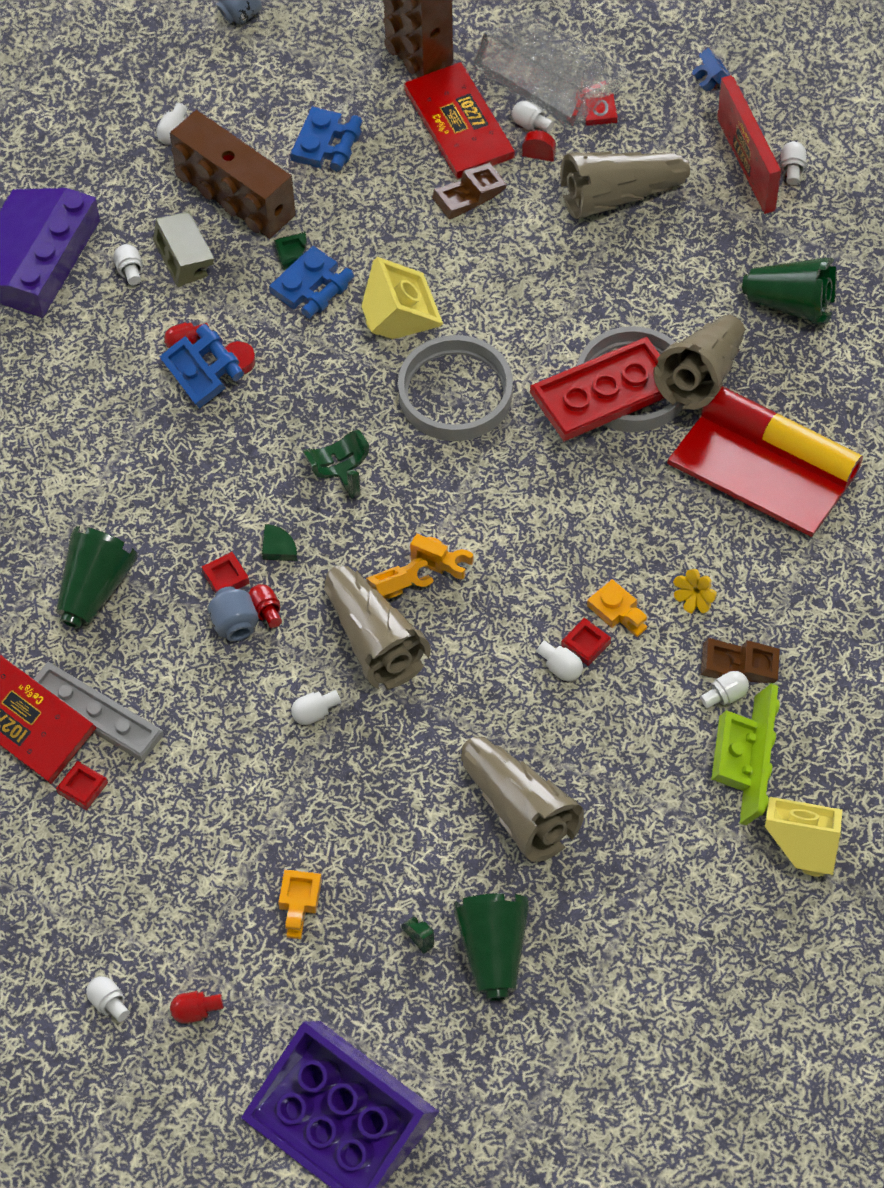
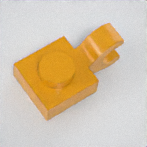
M416 533L410 543L411 561L423 558L428 562V565L425 566L426 568L440 574L446 571L457 579H464L466 576L465 568L457 564L460 562H465L469 565L473 564V554L470 551L460 549L448 552V546L444 545L437 538L425 537Z
M423 558L414 559L404 567L396 566L366 578L368 584L373 589H376L385 599L402 594V589L411 586L412 583L420 587H426L433 583V578L429 575L422 578L417 576L418 570L428 565L427 560Z
M613 579L587 600V607L611 628L620 622L636 637L647 629V626L643 623L647 620V616L637 608V599Z
M284 869L278 903L280 910H288L285 925L287 938L302 939L305 912L316 914L322 883L320 873Z

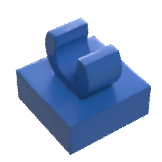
M708 47L698 55L704 65H699L692 71V74L697 79L707 75L706 79L699 83L700 87L705 91L712 90L716 83L721 86V78L730 76L723 62Z

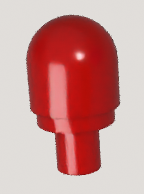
M184 322L170 327L164 335L165 345L169 349L184 336L192 344H195L198 341L197 339H201L196 333V330L201 325L193 327L192 322Z
M255 585L250 589L249 594L258 618L266 620L270 628L278 627L282 623V619L278 614L280 612V601L273 589L268 585Z
M204 991L179 994L174 997L170 1004L171 1016L175 1021L182 1024L203 1021L204 1018H208V1012L224 1009L222 994L205 997Z

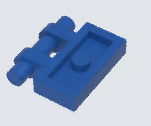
M312 106L290 153L291 161L321 169L325 159L331 160L330 168L332 170L341 171L343 165L347 164L350 160L353 143L357 142L361 135L360 127L363 120L359 116L353 115L349 123L342 125V114ZM334 138L341 139L339 144L331 146Z
M312 246L269 285V291L293 310L304 302L306 305L301 308V312L306 318L310 319L317 312H323L329 305L328 301L336 294H342L348 288V283L355 275L349 268H345L339 274L335 273L338 270V263L315 246ZM320 285H326L320 292L315 291Z
M207 324L201 325L196 330L201 339L195 344H192L184 336L159 356L199 409L226 388L219 379L222 375L228 374L233 381L239 380L244 375V372L238 366L239 360L232 352L228 353L222 345L223 340L216 331H211ZM208 352H211L217 359L210 366L203 358Z

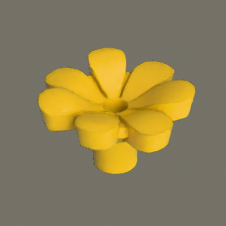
M690 569L686 571V576H677L673 581L676 587L681 588L674 592L675 599L679 602L685 600L683 609L691 614L697 606L701 613H707L711 608V603L717 597V592L710 589L712 586L710 577L705 575L700 578V573L697 569Z

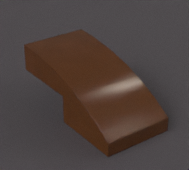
M487 163L463 171L461 181L434 189L432 199L450 220L491 200L506 189L507 183L491 163Z
M708 638L703 643L701 675L719 678L730 671H739L747 677L748 682L775 683L778 680L780 649L749 640L742 646Z

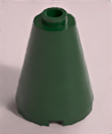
M826 257L752 268L749 274H745L743 277L742 292L747 294L748 301L825 325L828 324L832 316V312H826L829 302L835 303L837 269L836 266H830L834 259Z
M76 526L70 536L56 612L61 615L60 621L76 629H79L81 625H89L135 564L138 558L137 552L132 548L129 554L122 549L125 542L105 532L87 527L85 533H80V526Z
M494 893L462 898L463 905L455 901L454 914L478 993L486 995L487 1001L509 999V993L515 992L517 987L529 911L528 897L515 894V901H506L504 893Z

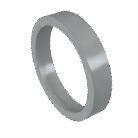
M627 326L615 328L600 334L590 341L581 352L577 366L597 358L609 350L623 347L644 337H648L660 354L675 341L661 332L645 327ZM676 401L674 405L670 403L663 409L650 414L625 415L604 424V426L624 432L653 430L672 421L682 411L684 404Z
M464 335L437 337L418 346L403 362L398 376L399 403L407 420L416 429L430 437L446 441L474 439L493 430L507 415L513 397L512 372L504 356L485 341ZM445 355H466L483 361L496 372L502 383L503 398L491 413L479 420L466 424H445L425 417L412 406L408 398L410 381L420 367L435 358Z

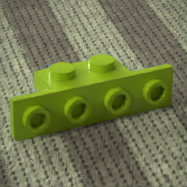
M772 683L754 696L752 720L727 710L719 716L711 780L743 791L739 822L742 825H748L759 816H762L769 803V797L766 795L768 780L772 773V763H770L771 749L776 740L774 722L780 706V701L777 699L778 686Z

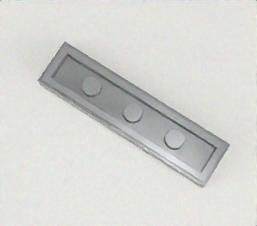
M47 662L34 677L35 681L97 727L93 733L141 762L144 761L164 736L162 729L50 662Z

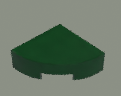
M305 232L274 239V246L283 270H287L306 252L307 239Z
M265 524L262 549L263 560L297 561L296 544L289 533L280 527Z
M411 917L401 927L420 951L425 954L434 947V930L425 921L418 923L417 917Z

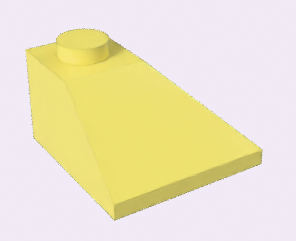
M380 257L373 260L361 305L366 318V325L372 333L396 339L443 325L422 272Z
M769 797L765 828L794 867L803 869L805 874L811 876L833 875L841 833L842 810Z

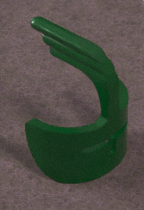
M357 429L349 432L341 440L327 447L302 450L313 473L317 477H339L351 498L361 495L359 472L353 469L359 466L367 457L369 444L360 430ZM332 455H335V457L337 458L338 462L347 459L346 461H344V462H342V463H339V464L334 465V466L327 467V466H329V465L334 464V460H333V458H332Z

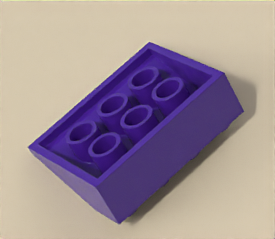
M69 188L13 189L0 209V304L44 318L100 222L96 197Z
M303 1021L241 1118L330 1188H382L418 1145L439 1111L321 1021Z

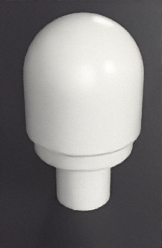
M520 101L512 109L514 122L529 131H536L539 128L549 133L553 129L554 121L545 117V112L541 107L529 101Z
M176 103L172 112L169 111L163 115L156 131L159 141L163 144L171 145L170 132L185 120L184 116L187 112L185 105Z
M798 142L785 144L780 154V166L783 173L787 174V183L789 185L799 184L800 174L806 168V150Z
M129 244L119 246L114 252V262L117 271L122 277L127 278L130 285H137L141 282L139 274L143 266L139 252L134 246Z
M543 641L537 648L536 652L547 660L546 666L549 668V671L560 679L574 681L582 674L583 664L581 659L566 647L559 646L555 649L549 643Z
M730 671L715 679V682L711 684L712 690L701 695L700 699L707 709L718 702L723 706L726 704L730 705L746 695L749 689L748 679L739 671Z
M336 690L321 696L319 691L309 693L298 698L293 703L291 708L292 717L301 725H310L329 715L328 709L340 704L341 700Z
M99 976L89 982L86 989L87 998L100 1013L104 1015L112 1014L118 1022H123L129 1017L130 1011L123 1005L125 1000L123 992L110 978Z

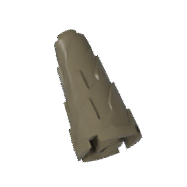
M612 151L567 153L562 159L560 177L561 187L568 186L569 194L563 195V198L572 217L575 219L585 218L593 214L616 209L618 205L643 200L644 196L668 191L673 186L684 184L686 178L690 176V165L687 159H683L680 154L674 153L641 154V152L612 154Z
M723 315L713 323L708 322L701 329L684 338L679 343L674 342L658 357L657 366L654 368L655 383L664 398L673 405L676 401L684 404L682 409L692 410L702 408L714 399L724 384V378L732 368L733 360L740 351L738 348L743 340L745 328L739 318L733 315Z
M335 566L330 569L326 575L324 590L339 616L340 623L350 640L353 652L362 667L364 677L377 689H380L379 683H384L387 689H391L415 677L424 667L420 660L423 654L428 659L430 657V643L420 630H416L396 607L393 608L376 589H373L358 571L354 572L349 566Z
M472 737L464 743L461 749L463 767L483 792V798L499 816V822L526 858L531 862L547 860L565 848L560 840L566 834L572 840L575 838L584 820V810L574 799L570 798L549 779L545 781L525 762L522 761L520 763L506 750L498 745L495 746L487 738Z

